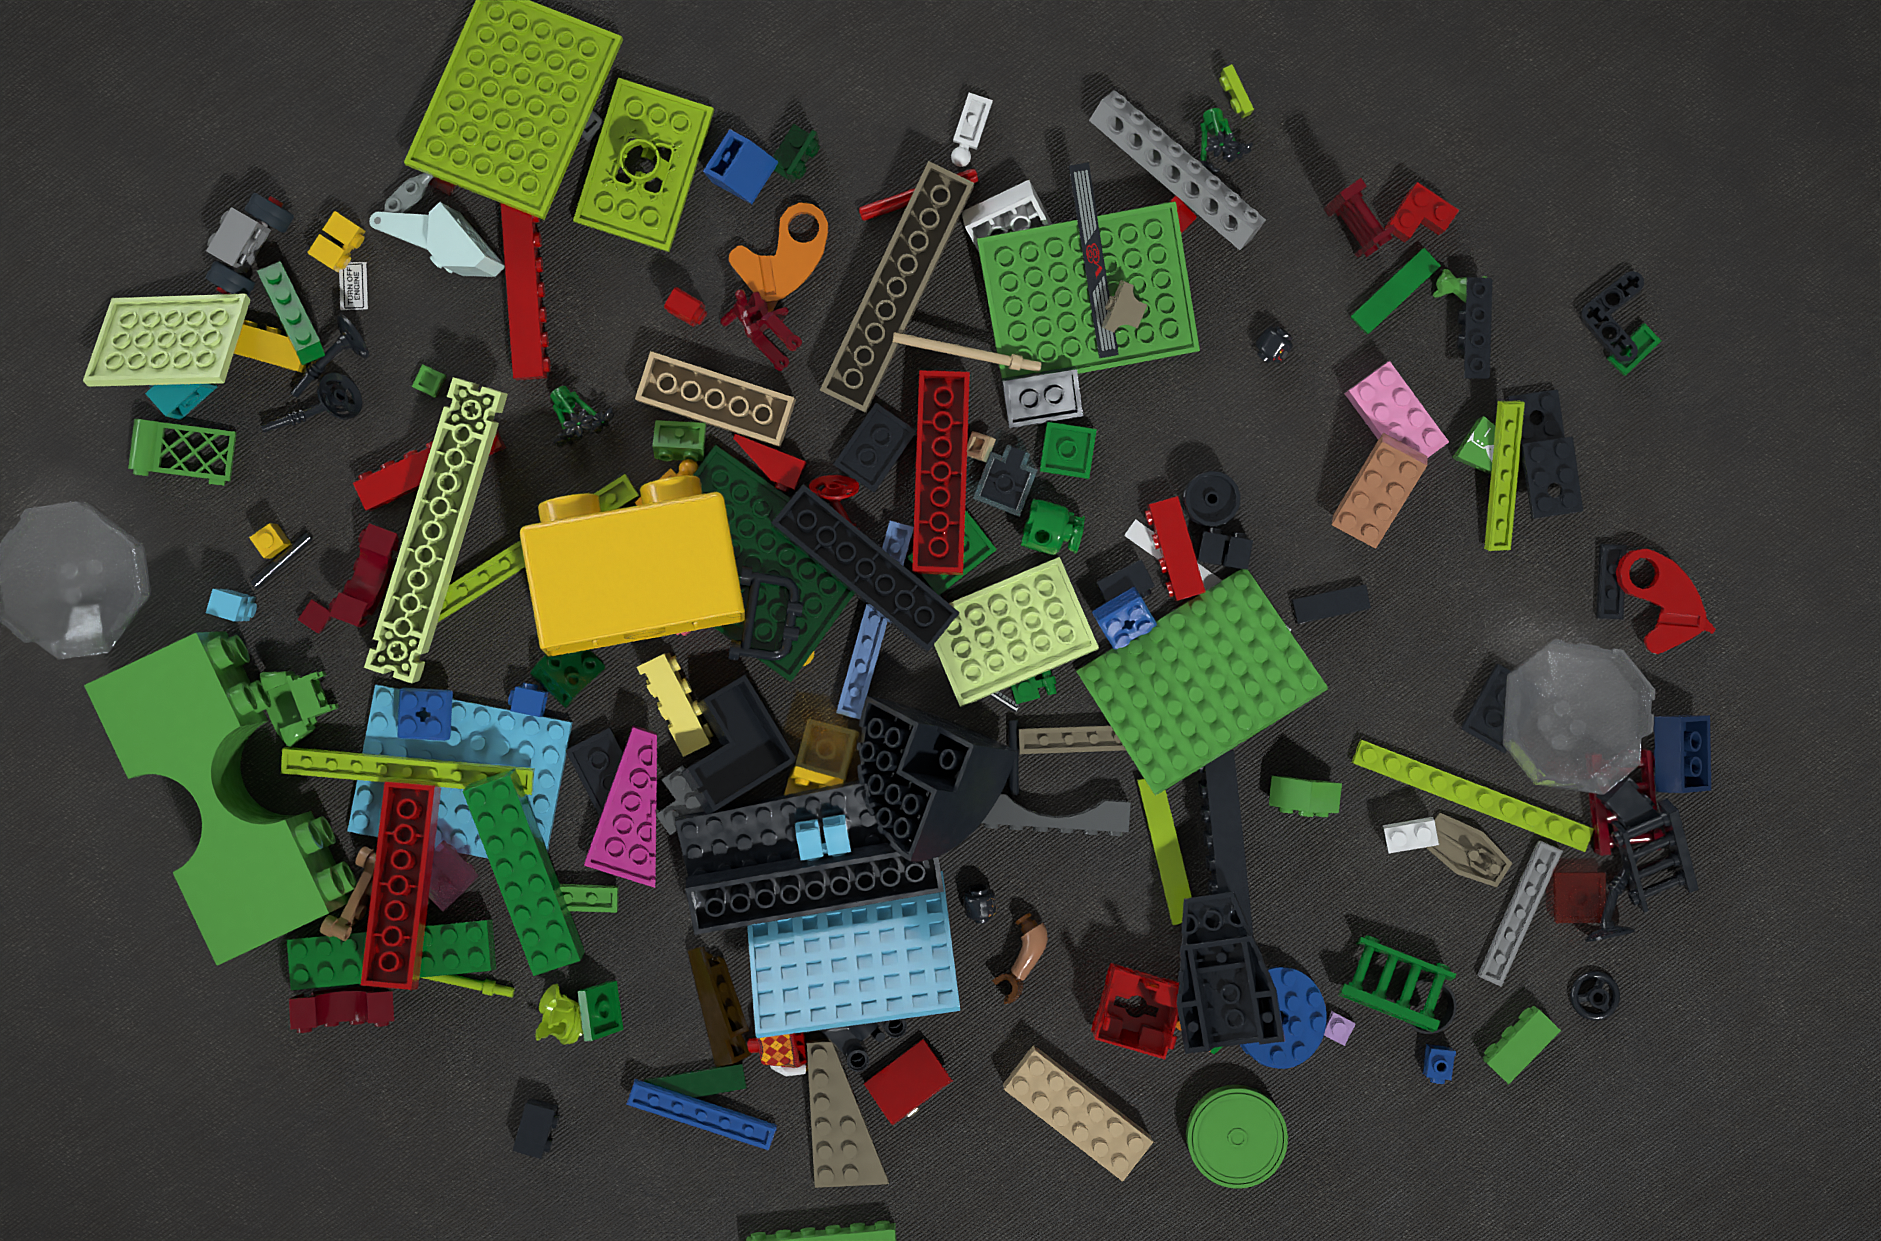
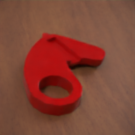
M1649 549L1629 551L1620 559L1616 569L1618 585L1625 594L1661 607L1655 628L1644 638L1646 649L1649 652L1660 654L1692 639L1704 630L1712 634L1715 632L1716 629L1706 618V612L1696 587L1688 575L1673 560ZM1640 558L1648 560L1652 564L1655 573L1652 583L1643 589L1636 587L1632 583L1629 574L1631 565Z

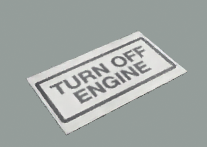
M350 262L345 269H340L339 271L340 310L368 309L366 262Z

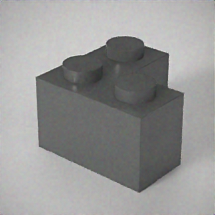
M686 763L662 779L676 799V801L656 814L669 835L677 831L675 817L704 811L695 796L699 794L698 790L692 791L681 773L688 768Z

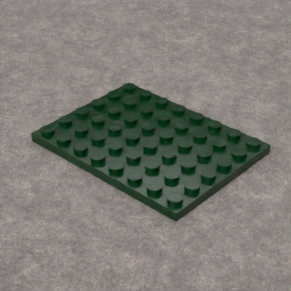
M715 445L693 476L700 478L703 494L719 492L724 497L739 582L743 565L753 566L752 571L786 576L797 584L799 588V601L804 602L802 616H796L795 626L800 627L798 642L792 641L790 652L780 660L758 659L791 683L854 594L771 526V522L791 498ZM760 583L751 647L772 651L778 650L781 647L789 600V590L786 587ZM740 585L746 614L750 586ZM744 621L713 628L730 640L741 641Z

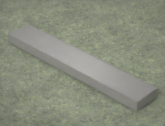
M1540 840L1537 841L1477 976L1502 987L1563 852L1562 850Z

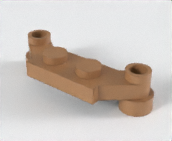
M364 846L359 851L356 857V865L363 867L364 872L340 918L328 915L324 919L320 928L322 934L329 937L335 936L346 941L351 934L352 926L365 916L367 911L366 905L372 892L376 859L374 850Z

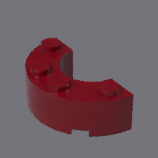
M370 523L367 529L361 531L358 539L360 555L353 566L354 575L351 580L346 582L343 592H339L337 598L331 600L328 608L330 617L357 627L364 626L367 623V620L364 618L367 614L373 615L379 606L395 567L396 560L392 559L393 550L398 551L399 537L396 533Z
M349 987L313 991L312 996L304 997V994L295 995L289 998L290 1030L296 1029L297 1033L311 1032L312 1028L324 1024V1027L338 1026L339 1022L349 1021L350 1025L367 1022L374 1023L375 1027L388 1026L390 1022L394 1021L393 990L381 988V991L374 992V987Z

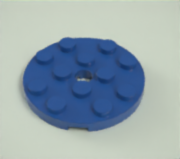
M1284 967L1268 968L1277 990L1280 1011L1286 1015L1282 1022L1285 1042L1261 1045L1257 1042L1241 1044L1240 1046L1246 1054H1249L1263 1066L1277 1069L1295 1067L1310 1058L1323 1039L1327 1017L1325 1003L1316 984L1302 972Z

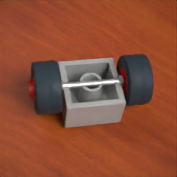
M254 193L247 203L245 211L259 219V222L232 207L223 214L220 220L221 226L217 233H213L207 243L209 247L206 250L208 253L233 266L230 268L215 260L211 269L206 275V279L218 286L217 291L222 294H247L249 297L255 282L241 274V272L247 273L271 232V229L267 228L268 225L283 233L287 231L294 215L282 208L283 203L271 196L269 199H266Z

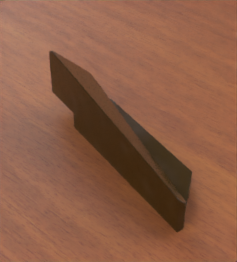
M701 946L688 950L714 1063L716 1067L734 1064L751 1056L741 1035L749 1031L725 960L719 956H712Z

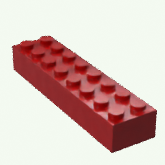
M919 370L913 574L963 575L970 372Z
M386 781L384 783L361 985L408 990L418 989L441 795L440 787Z

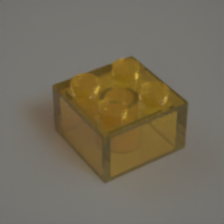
M808 718L795 766L847 781L859 733L855 730Z

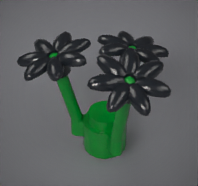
M1212 108L1204 112V122L1200 124L1202 140L1201 161L1199 162L1215 176V173H1218L1220 169L1213 168V164L1208 165L1206 161L1207 152L1214 151V156L1218 157L1223 151L1226 155L1222 158L1227 159V162H1232L1236 158L1241 159L1243 154L1250 153L1253 143L1245 145L1235 140L1234 133H1232L1229 127L1228 119L1224 118L1221 109ZM1207 132H1209L1211 135H1216V137L1207 138Z
M566 386L556 388L550 395L551 400L554 402L553 409L557 413L563 429L561 431L562 434H559L560 438L553 440V443L559 447L566 443L572 445L575 440L582 439V434L584 433L582 428L590 430L591 434L595 432L599 434L603 426H609L608 421L614 417L612 408H609L605 414L603 412L596 413L579 398L575 391L570 392ZM575 402L583 408L579 415L573 411ZM562 411L569 413L571 421H565ZM591 420H594V422H592V426H594L593 428L588 423Z

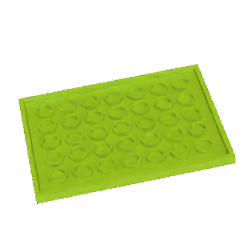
M476 0L405 158V165L545 220L622 44V36L530 0Z

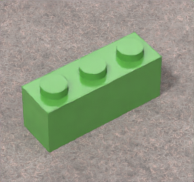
M1535 1006L1531 1009H1525L1519 1016L1520 1020L1514 1026L1511 1025L1504 1030L1501 1040L1497 1044H1491L1484 1052L1485 1056L1482 1060L1508 1084L1561 1031Z

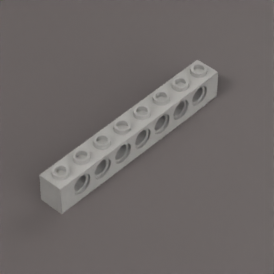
M1114 90L1101 100L1089 120L1239 250L1253 239L1266 221L1258 211L1250 207L1237 193L1222 183L1218 177L1214 176L1198 160L1186 152L1181 145L1172 140L1161 128L1157 127L1141 111L1130 104L1124 96Z

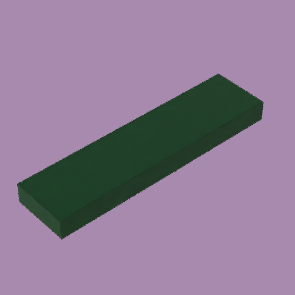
M743 1063L644 1080L646 1083L693 1098L747 1088Z

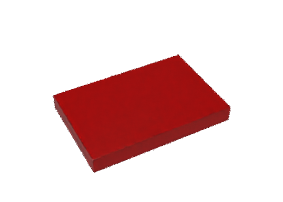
M923 1039L865 1082L864 1085L891 1125H894L953 1080L930 1046Z

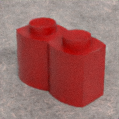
M678 287L673 289L664 305V309L692 327L696 326V324L701 325L707 315L705 311L706 306L702 301Z

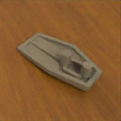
M1439 813L1434 820L1439 845L1426 848L1454 873L1498 887L1512 862L1484 832Z

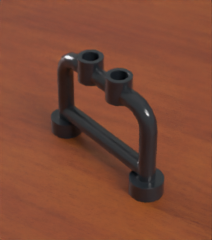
M743 565L740 585L750 586L741 641L731 639L728 659L739 660V656L771 661L780 660L790 652L792 641L798 642L800 627L795 626L796 616H802L804 603L799 601V588L791 578L752 571L753 566ZM760 583L784 586L789 590L782 645L775 651L751 647Z

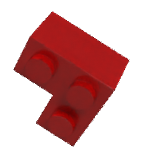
M1417 182L1411 187L1384 229L1386 230L1394 225L1396 230L1391 234L1403 242L1411 238L1420 223L1440 235L1446 231L1459 210Z

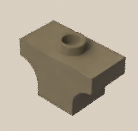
M1122 280L1120 281L1115 295L1110 296L1107 301L1105 310H1108L1101 326L1102 328L1111 332H1115L1122 325L1138 328L1147 304L1138 301L1134 297V285Z

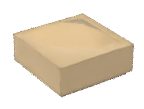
M972 431L967 444V456L987 462L996 439Z

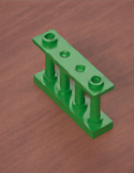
M1372 936L1360 937L1356 945L1362 946L1364 949L1354 978L1348 985L1343 984L1341 986L1338 996L1427 1031H1437L1440 1021L1434 1019L1433 1011L1444 980L1451 981L1455 979L1456 974L1450 972L1451 968L1444 964L1437 963L1435 966L1379 944V939ZM1373 952H1377L1388 958L1376 992L1373 991L1370 994L1362 991L1364 988L1362 983ZM1400 961L1410 965L1411 969L1400 1000L1396 1001L1395 1004L1386 1000L1387 996L1385 994L1396 963ZM1423 970L1435 975L1424 1009L1418 1013L1410 1009L1411 1005L1409 1003L1420 971Z

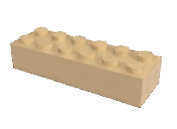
M651 351L635 400L778 447L782 445L796 402L794 397Z
M1035 1045L1031 1047L1003 1083L1006 1092L1121 1181H1124L1153 1143L1150 1134Z

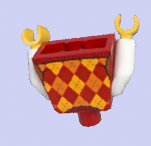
M804 1032L748 1039V1051L750 1053L759 1052L763 1065H770L771 1069L784 1076L802 1075L808 1071V1055Z

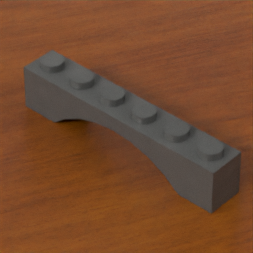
M1001 793L982 823L984 828L997 829L998 824L1008 825V829L1023 830V826H1033V831L1048 832L1049 827L1058 828L1060 833H1073V829H1081L1083 834L1098 835V831H1108L1109 836H1123V832H1129L1131 802L1129 800L1103 799L1095 806L1082 812L1052 816L1026 809L1013 801L1006 793Z

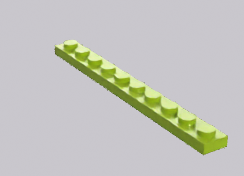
M626 474L594 493L599 497L601 512L619 509L639 496ZM521 540L450 584L438 622L526 568Z
M1360 740L1351 762L1583 852L1586 851L1594 831L1593 828L1363 740Z
M284 747L282 749L281 773L464 789L469 783L516 768L525 795H532L535 768Z

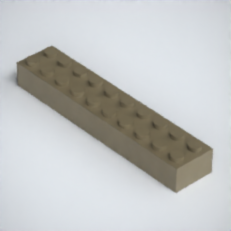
M928 161L820 391L867 413L899 343L892 342L894 332L905 333L974 188L973 182Z

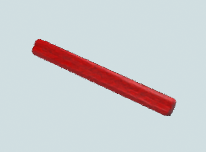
M969 169L957 174L973 183L978 181L975 169ZM915 188L860 207L859 213L862 220L865 221L906 207Z

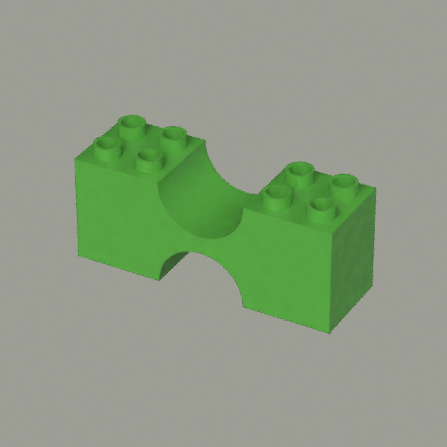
M226 631L196 632L84 685L128 779L148 774L169 777L183 785L198 804L202 818V834L199 845L190 860L174 871L173 874L217 966L346 905L351 897L350 891L354 890L357 885L348 864L344 861L336 864L328 846L335 843V836L330 824L323 816L315 819L312 811L300 815L273 813L256 803L246 790L240 770L242 751L252 733L268 722L264 710L271 707V700L259 680L250 683L242 666L250 661L245 644L238 635L229 638Z

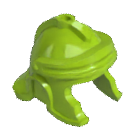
M558 984L551 985L542 996L539 1004V1011L543 1014L542 1023L536 1029V1040L553 1035L563 1045L575 1043L579 1036L583 1035L579 1003L568 998L565 994L561 995Z

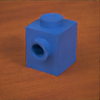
M523 682V686H517L515 691L511 690L508 699V705H512L510 711L543 717L549 692L537 690L538 685Z

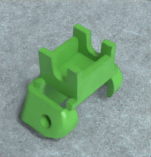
M293 671L260 673V680L264 691H267L271 700V707L266 710L276 732L289 747L297 746L315 730V723L318 722L317 716L339 708L337 703L333 705L328 704L319 678L327 676L325 671L314 672L304 677L296 676Z

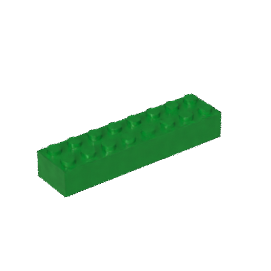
M516 768L469 783L462 792L533 976L581 961L585 953L571 913L568 910V905L563 897L559 881Z
M493 920L425 926L419 978L496 970ZM367 932L351 933L346 941L335 936L287 940L290 990L361 984Z

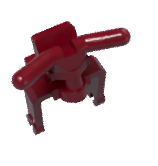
M741 289L737 290L735 293L736 303L721 318L720 323L723 326H728L738 317L745 328L744 331L747 337L751 338L758 349L773 363L775 369L782 371L784 366L787 367L789 365V359L764 336L763 331L770 328L790 351L794 352L797 347H800L802 344L800 337L794 335L783 323L789 312L787 307L768 312V305L765 299L761 298L758 291L752 294L747 303L745 292Z

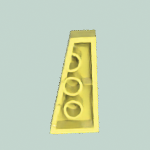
M666 653L638 666L637 669L640 675L646 673L648 677L646 686L650 694L654 698H658V709L662 717L669 721L668 728L683 757L712 743L711 737L714 736L708 723H703L700 717L702 712L697 705V700L693 702L689 694L692 692L691 686L686 678H681L678 672L681 666L676 656L671 657L670 653Z

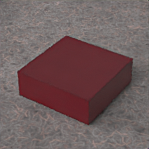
M311 599L298 618V621L320 634L331 617L326 607Z

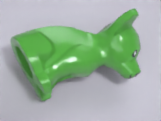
M1444 269L1442 275L1437 280L1438 290L1433 293V297L1454 293L1466 303L1467 277L1455 278L1450 270Z

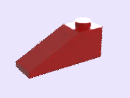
M734 435L733 439L769 479L776 483L775 488L788 493L790 489L796 491L806 465L805 461L740 435Z

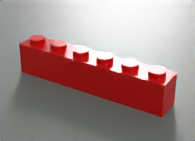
M498 430L496 431L489 456L506 448ZM433 441L427 443V448L420 452L416 449L404 454V459L397 463L394 460L384 463L380 466L382 469L375 473L368 471L358 476L359 480L354 482L353 485L366 511H373L419 489Z

